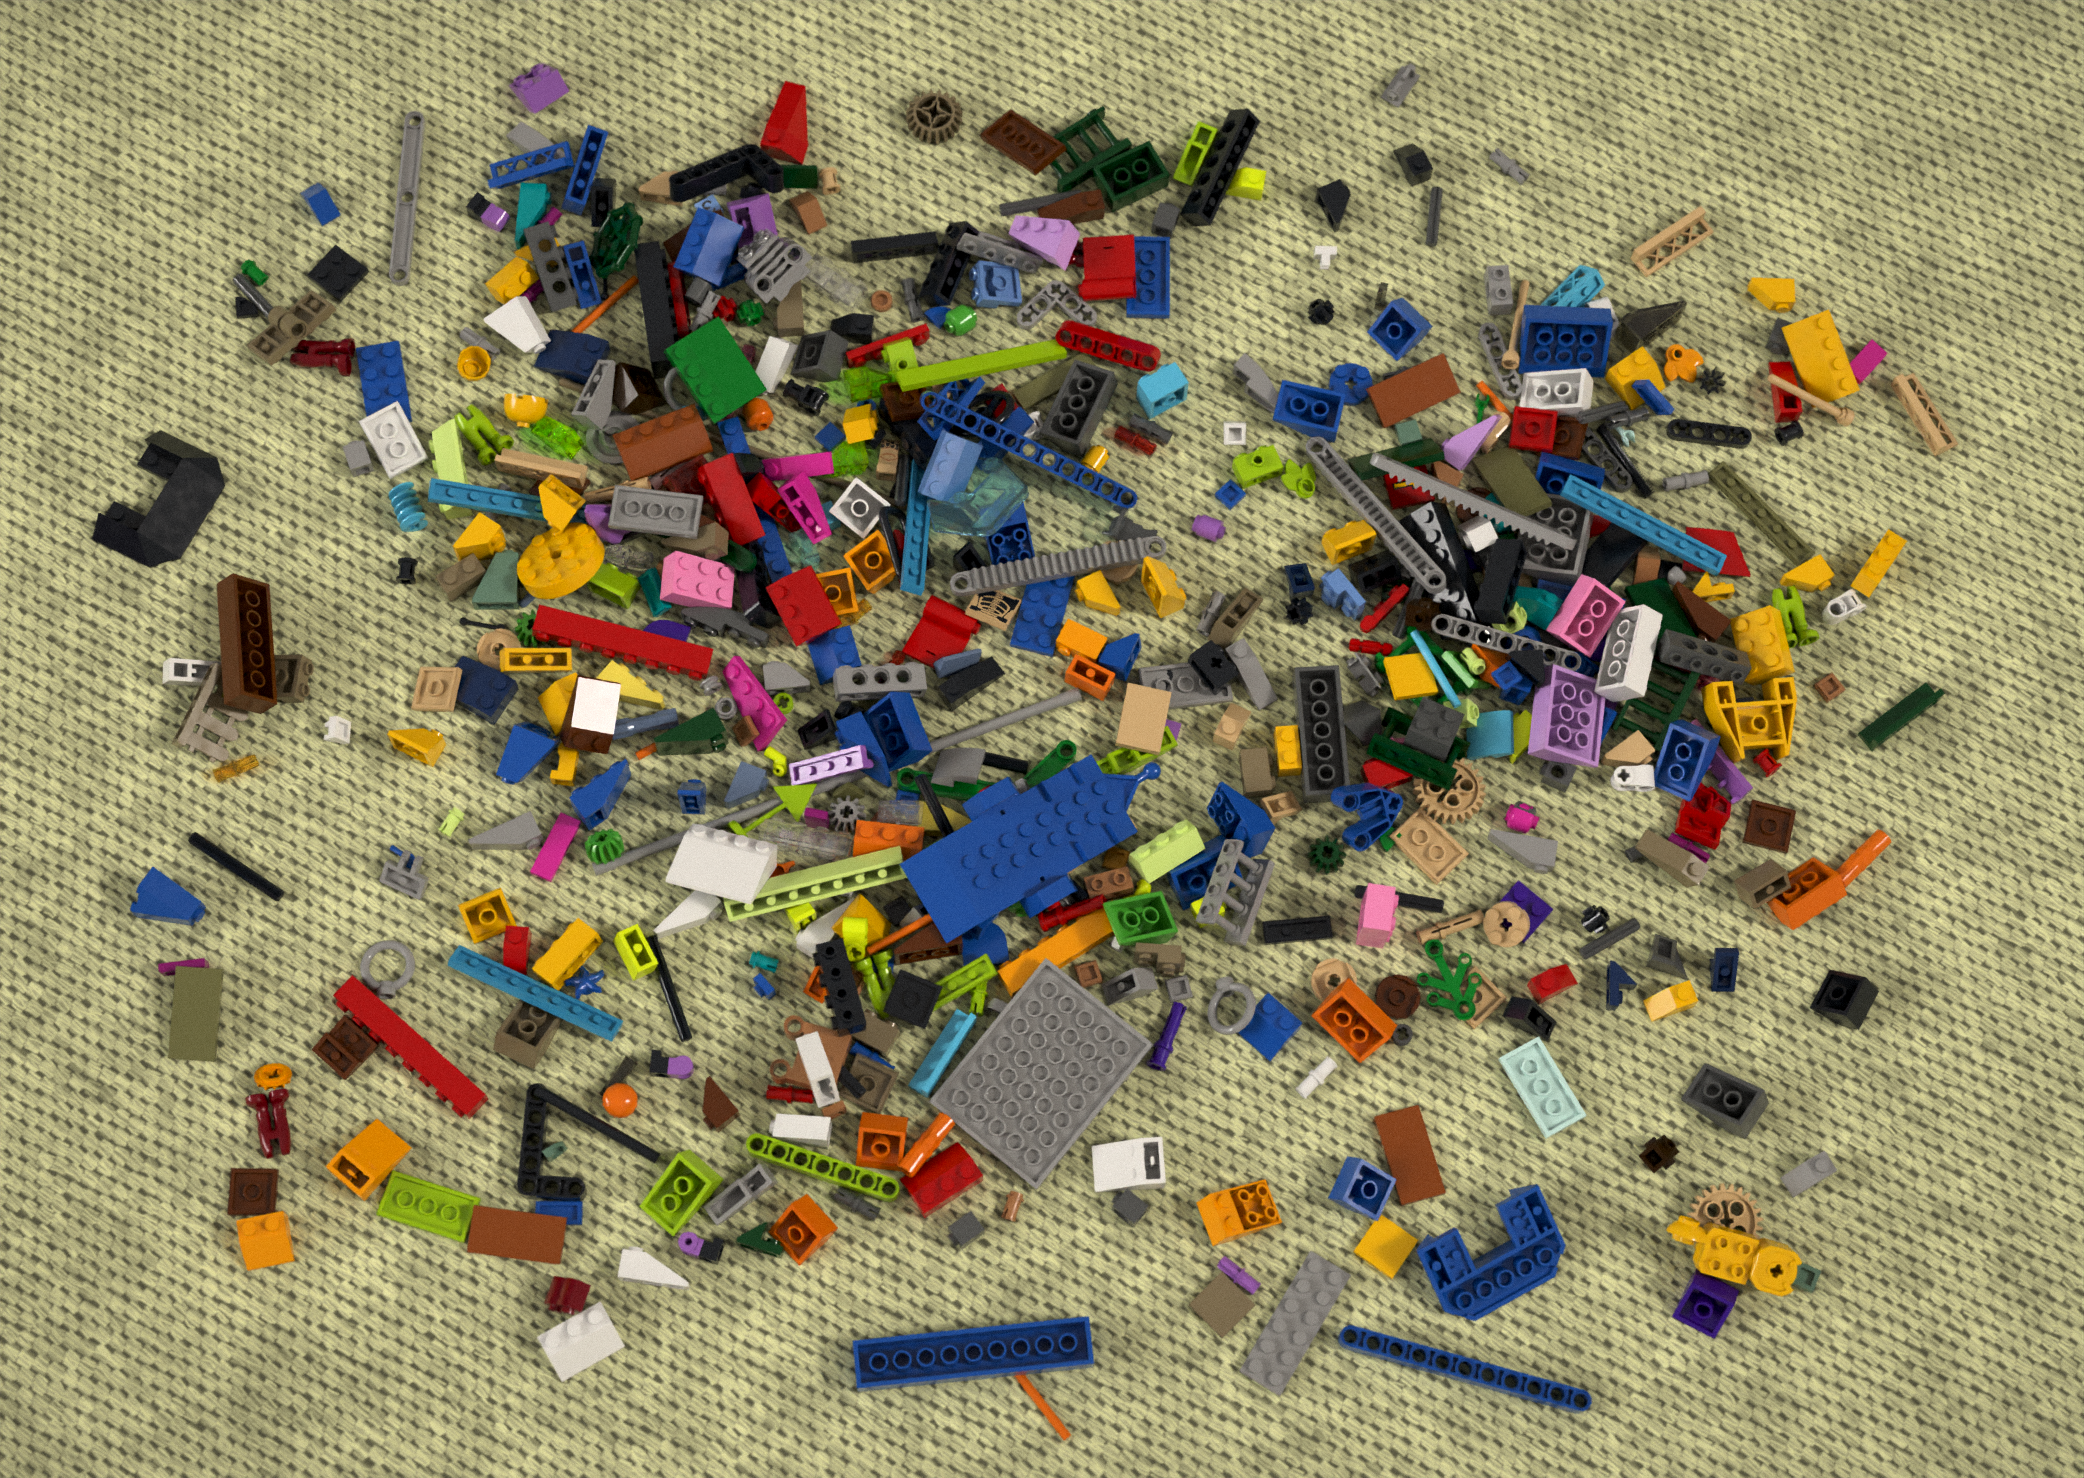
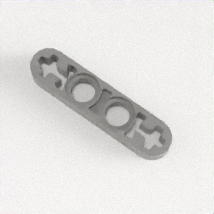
M1490 322L1484 323L1478 333L1481 345L1502 395L1508 400H1515L1522 392L1520 379L1515 369L1510 370L1508 375H1501L1498 368L1502 367V357L1506 353L1507 348L1497 326ZM1487 329L1489 332H1493L1491 336V339L1493 341L1492 343H1490L1489 335H1484L1485 330ZM1492 348H1499L1502 351V355L1498 357L1493 356L1490 350ZM1510 379V384L1512 388H1517L1515 393H1513L1512 391H1507L1509 388L1508 380Z

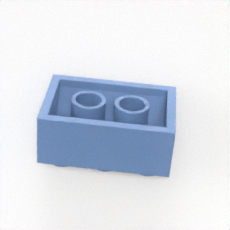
M942 429L918 491L938 501L959 507L983 445Z

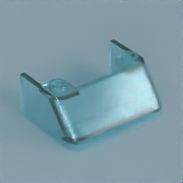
M978 457L971 475L975 488L972 493L959 491L948 501L930 499L927 501L934 532L979 537L993 535L1028 498V487L1001 459L996 457Z

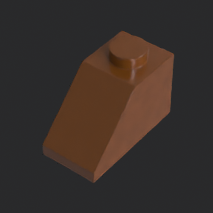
M710 1076L706 1078L702 1109L705 1118L702 1120L710 1130L715 1128L719 1133L739 1117L740 1113Z

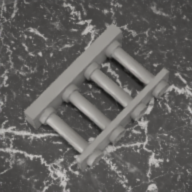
M1226 839L1196 921L1200 924L1216 923L1227 930L1224 938L1226 943L1246 946L1275 863L1266 859L1252 860L1241 852L1244 845L1243 841ZM1237 861L1249 868L1246 880L1233 873ZM1230 882L1242 889L1238 901L1226 893ZM1222 902L1234 909L1231 921L1218 914Z

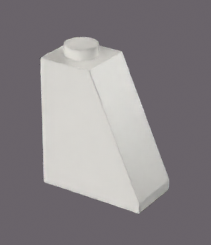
M516 296L484 318L485 323L525 353H540L546 349L545 345L551 342L526 296Z
M769 337L755 371L767 389L762 394L767 395L768 392L775 393L799 345L780 337Z
M818 1031L796 1038L797 1047L818 1108L840 1101L834 1075Z
M776 1114V1119L771 1120L769 1134H773L772 1137L786 1143L828 1149L832 1122L830 1117Z

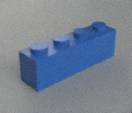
M588 125L561 209L580 216L582 215L608 131Z

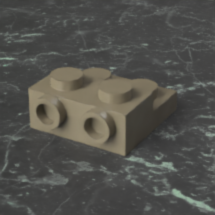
M302 654L274 655L277 700H281L284 703H304L305 696H308L310 693L308 678L314 672L312 660Z
M1136 942L1133 963H1138L1142 967H1150L1152 964H1156V973H1160V976L1174 977V974L1184 972L1186 953H1181V945Z

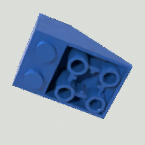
M1021 498L977 507L991 564L995 566L999 563L1006 564L1008 561H1022L1025 558L1032 559L1035 557L1024 502Z
M626 759L622 762L617 761L613 763L607 772L603 775L598 774L594 776L590 781L591 783L585 787H578L572 792V796L569 797L573 810L589 831L608 819L631 777V771Z
M1219 782L1207 806L1209 816L1213 818L1219 827L1220 833L1226 839H1236L1244 842L1241 850L1244 855L1251 858L1262 854L1275 830L1273 823L1263 809L1224 782Z

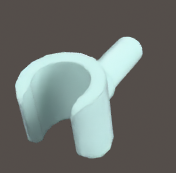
M1621 427L1614 428L1622 436L1623 446L1629 447L1628 440L1635 443V435L1632 430H1624Z

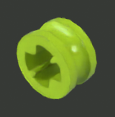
M782 692L774 697L773 701L783 715L792 711L794 704L789 694ZM784 699L785 702L788 700L787 707H778L780 704L779 700Z

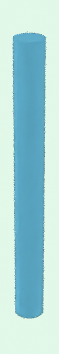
M1414 630L1410 633L1453 708L1459 707L1461 702L1420 632Z

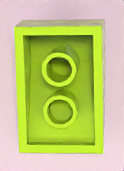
M690 1149L682 1151L675 1156L639 1207L674 1237L708 1201L724 1179Z

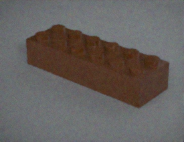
M233 573L217 583L224 705L262 714L277 705L270 585Z

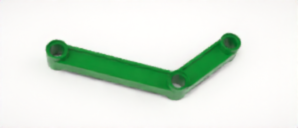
M1070 740L1061 741L1052 752L1023 777L1027 780L1030 789L1072 764L1076 759V745ZM1064 749H1068L1072 752V754L1066 757L1063 756L1060 752ZM903 768L897 774V786L900 790L921 794L914 779L916 776L924 773L937 797L968 801L978 794V791L995 784L994 782L977 780L976 785L955 781L954 787L931 783L934 773ZM904 777H910L913 779V782L903 784L901 780Z

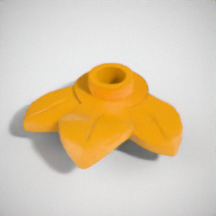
M1673 344L1667 348L1665 353L1667 362L1664 366V374L1670 382L1679 376L1683 380L1693 383L1697 376L1696 366L1704 363L1703 358L1694 349H1685L1679 344ZM1675 351L1679 353V358L1675 357Z

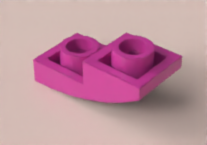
M1873 339L1850 362L1858 384H1861L1888 354Z

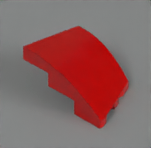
M1686 527L1687 535L1727 555L1719 573L1720 575L1751 577L1734 532ZM1683 559L1682 571L1706 573L1705 570Z
M1700 783L1690 802L1682 799L1675 833L1716 850L1720 843L1721 829L1730 818L1731 803L1725 797L1719 795L1712 786L1707 788L1703 783Z

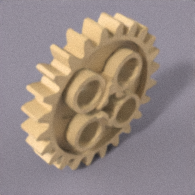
M1462 758L1459 762L1455 760L1452 767L1458 770L1454 780L1458 776L1461 779L1456 782L1454 788L1448 791L1441 802H1437V800L1443 796L1446 789L1415 776L1413 794L1418 795L1415 802H1422L1419 809L1427 808L1426 816L1433 813L1435 815L1434 821L1441 817L1443 824L1446 823L1447 819H1450L1452 825H1454L1458 818L1463 823L1465 817L1470 820L1473 813L1477 814L1479 807L1481 808L1484 803L1483 800L1486 793L1483 791L1486 785L1480 784L1483 776L1477 777L1479 769L1471 770L1470 768L1473 763L1465 765V758ZM1461 786L1468 788L1469 791L1463 790ZM1430 788H1435L1438 792H1433ZM1448 801L1453 802L1456 806L1449 805Z
M1724 1183L1719 1184L1718 1190L1714 1185H1710V1193L1706 1189H1702L1704 1197L1696 1195L1695 1199L1698 1203L1689 1205L1694 1209V1212L1686 1214L1700 1222L1699 1227H1703L1708 1222L1732 1229L1735 1226H1739L1742 1232L1753 1234L1757 1239H1760V1237L1756 1234V1230H1763L1761 1226L1757 1225V1222L1762 1221L1763 1218L1756 1215L1761 1211V1208L1754 1209L1753 1207L1757 1200L1749 1201L1748 1198L1751 1193L1747 1192L1742 1195L1743 1188L1738 1187L1734 1191L1733 1184H1729L1727 1190ZM1722 1200L1725 1201L1724 1212L1721 1205ZM1734 1202L1740 1206V1212L1736 1216L1730 1210ZM1710 1204H1714L1717 1208V1213L1714 1217L1709 1216L1707 1212ZM1724 1217L1729 1219V1223L1725 1225L1720 1223V1219H1724Z

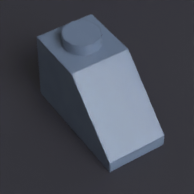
M741 761L724 799L725 807L728 809L759 797L761 791L765 792L769 784L766 770Z

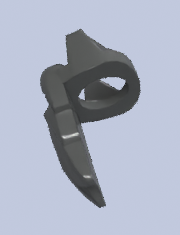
M1116 505L1113 506V510L1120 515L1113 519L1109 531H1102V535L1113 538L1116 541L1135 540L1137 537L1146 538L1156 536L1158 533L1157 530L1144 529L1142 525L1134 523L1133 520L1128 518L1129 509Z

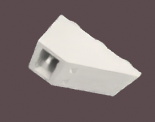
M1162 1137L1137 1138L1092 1146L1095 1192L1165 1188L1166 1178Z

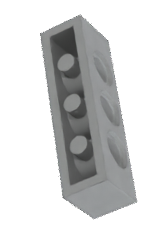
M908 662L904 665L887 663L882 666L865 664L855 668L844 665L836 668L833 674L836 702L882 699L891 691L909 692L911 697H924L927 690L924 664H917V662ZM897 677H904L907 682H900ZM874 678H882L885 683L879 684ZM853 679H859L863 684L857 685L853 682Z

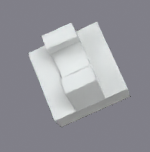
M1315 246L1314 259H1320V269H1329L1330 260H1335L1337 246Z
M338 716L329 717V721L325 722V727L329 729L328 735H324V740L340 744L350 743L351 722Z

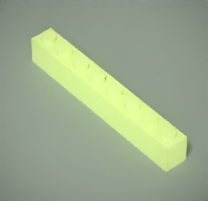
M900 846L771 877L767 880L752 904L724 898L729 922L905 879L907 876L900 866L904 862Z

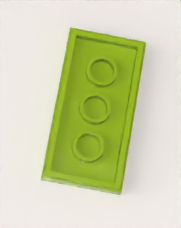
M392 1170L376 1215L465 1243L471 1228L474 1205H479L481 1198Z

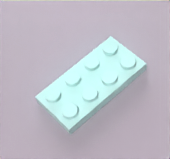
M1539 1036L1498 1059L1545 1139L1587 1116Z

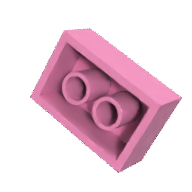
M675 551L663 560L660 600L690 608L718 607L731 609L735 568L728 564Z
M1581 574L1546 631L1575 652H1581L1584 656L1590 658L1626 601L1595 578Z
M1368 883L1361 901L1356 945L1383 948L1385 942L1390 941V936H1392L1396 924V917H1393L1399 900V895H1395L1396 887Z

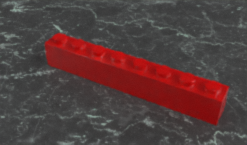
M540 604L532 628V636H535L539 641H555L562 647L569 648L574 646L583 652H598L603 657L610 659L618 657L629 664H636L637 662L645 664V667L649 669H665L669 674L688 675L690 679L696 681L707 678L714 650L709 647Z
M353 975L333 995L337 1000L335 1005L344 1013L349 1011L354 1015L352 1020L360 1028L365 1025L370 1030L369 1036L377 1043L383 1041L387 1045L385 1050L395 1058L398 1055L404 1061L401 1064L411 1073L415 1070L420 1075L418 1079L427 1088L432 1085L437 1090L435 1095L444 1103L447 1100L454 1106L451 1109L459 1117L462 1118L465 1115L470 1119L486 1103L488 1097L481 1089Z

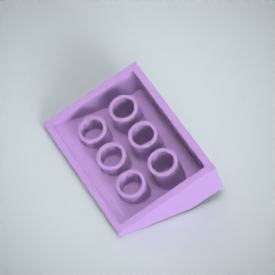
M1554 664L1544 667L1545 682L1540 688L1535 686L1528 754L1548 761L1597 768L1605 697L1594 692L1597 679Z

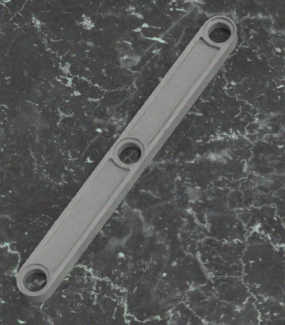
M419 111L409 112L404 122L389 277L396 286H404L410 279L425 132V119ZM413 118L421 119L420 124L417 126H412L409 122ZM405 194L413 195V199L410 202L402 201V197ZM402 271L405 273V277L402 280L394 279V274Z

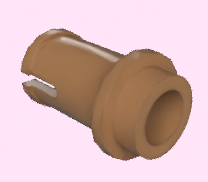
M1010 1191L1006 1195L1008 1199L1001 1218L1015 1222L1020 1204L1024 1200L1022 1199L1023 1194Z

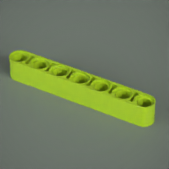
M758 1133L750 1135L746 1141L748 1153L756 1159L842 1186L843 1188L885 1202H893L899 1197V1184L891 1177ZM760 1141L763 1143V1147L759 1151H754L751 1149L752 1143ZM781 1148L785 1150V1155L782 1158H775L773 1156V1152L776 1149ZM798 1156H805L807 1162L799 1166L795 1163V1159ZM821 1163H826L829 1165V1170L825 1173H820L817 1171V1166ZM844 1170L849 1171L851 1177L848 1180H841L838 1177L840 1172ZM864 1178H870L874 1181L873 1185L868 1188H864L860 1183ZM887 1185H892L896 1190L892 1195H886L883 1193V1188Z

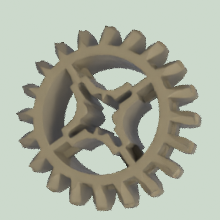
M930 89L929 94L922 91L921 97L915 95L914 101H910L909 108L906 109V123L908 124L909 131H912L914 138L919 136L920 142L926 138L928 144L935 140V143L938 145L940 139L946 143L948 137L953 139L955 133L959 132L962 125L963 112L960 110L959 102L956 103V98L954 96L949 98L948 91L942 95L940 89L937 93H933V90ZM940 106L948 110L949 113H947V111L942 110ZM919 120H922V122L927 123L929 127L923 125Z

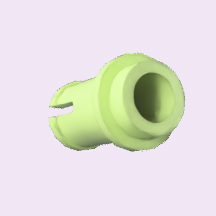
M1465 648L1462 651L1465 656L1461 653L1460 657L1469 666V671L1476 675L1483 673L1486 668L1485 661L1479 658L1472 648Z
M455 807L452 810H448V816L438 828L440 832L448 837L452 836L460 821H464L463 817L465 814Z

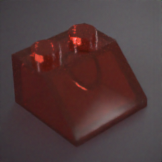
M700 454L666 476L661 483L669 492L703 496L702 506L708 503L706 499L707 492L704 485H701L697 474L699 472L698 468L708 462L703 454Z

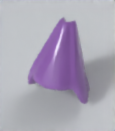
M612 504L586 505L584 514L587 525L591 526L602 540L618 544L625 534L631 532L608 528Z

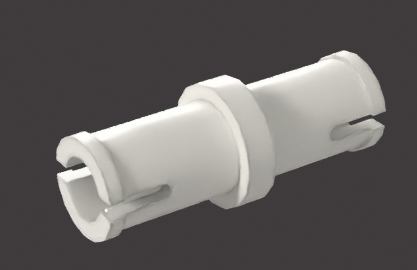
M1327 1056L1315 1070L1311 1069L1308 1072L1309 1076L1295 1090L1306 1099L1318 1085L1322 1086L1324 1084V1079L1338 1067L1337 1064Z

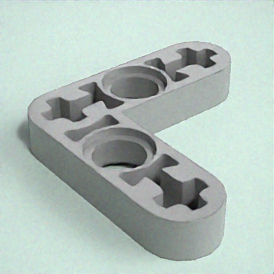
M1058 280L1049 282L1017 314V324L1023 330L1032 329L1055 306L1059 307L1075 322L1094 327L1097 321L1095 310L1063 282ZM1052 288H1060L1061 295L1058 293L1052 294ZM1073 300L1078 306L1075 309H1069L1065 305L1066 302ZM1038 301H1044L1047 307L1039 310L1035 307V304ZM1081 308H1083L1082 313L1085 316L1091 315V321H1083L1084 316L1079 312ZM1032 309L1034 313L1030 317V322H1023V316L1027 318L1031 314Z

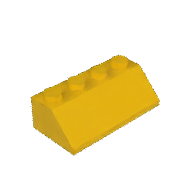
M1829 309L1781 328L1806 392L1828 403L1860 390Z

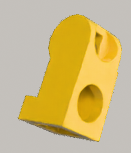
M561 743L558 747V755L560 757L558 770H551L550 780L552 784L574 786L579 752L577 749L567 748Z

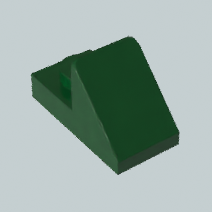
M767 1222L747 1231L736 1239L738 1246L782 1259L784 1253V1246L780 1245V1241L768 1238L767 1241L764 1240L768 1228Z

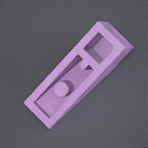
M1499 414L1493 415L1451 439L1447 438L1440 447L1444 451L1445 460L1459 471L1464 470L1502 416Z

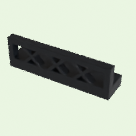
M936 231L851 241L853 263L937 254L938 238L936 237Z

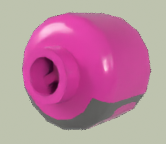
M1517 801L1515 804H1510L1504 820L1507 821V826L1510 829L1526 834L1530 828L1535 830L1540 817L1536 816L1537 810L1534 806Z

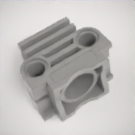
M766 228L764 231L760 230L753 237L754 241L749 246L745 245L739 250V256L736 259L747 269L744 277L747 286L767 304L773 297L781 302L788 295L791 287L810 272L805 265L812 257L791 238L782 237L778 239L774 233Z

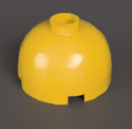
M516 394L504 395L505 414L511 421L517 422V427L530 428V424H537L545 417L548 399L530 395L516 397Z

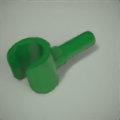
M1480 393L1476 397L1475 405L1478 408L1476 424L1482 422L1484 409L1489 402V395H1487L1486 401L1479 399Z

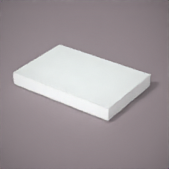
M398 401L359 421L390 479L429 460Z

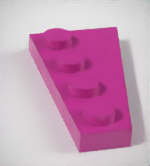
M733 656L722 673L742 718L744 716H751L760 734L753 742L757 751H763L783 727L787 719L740 656Z

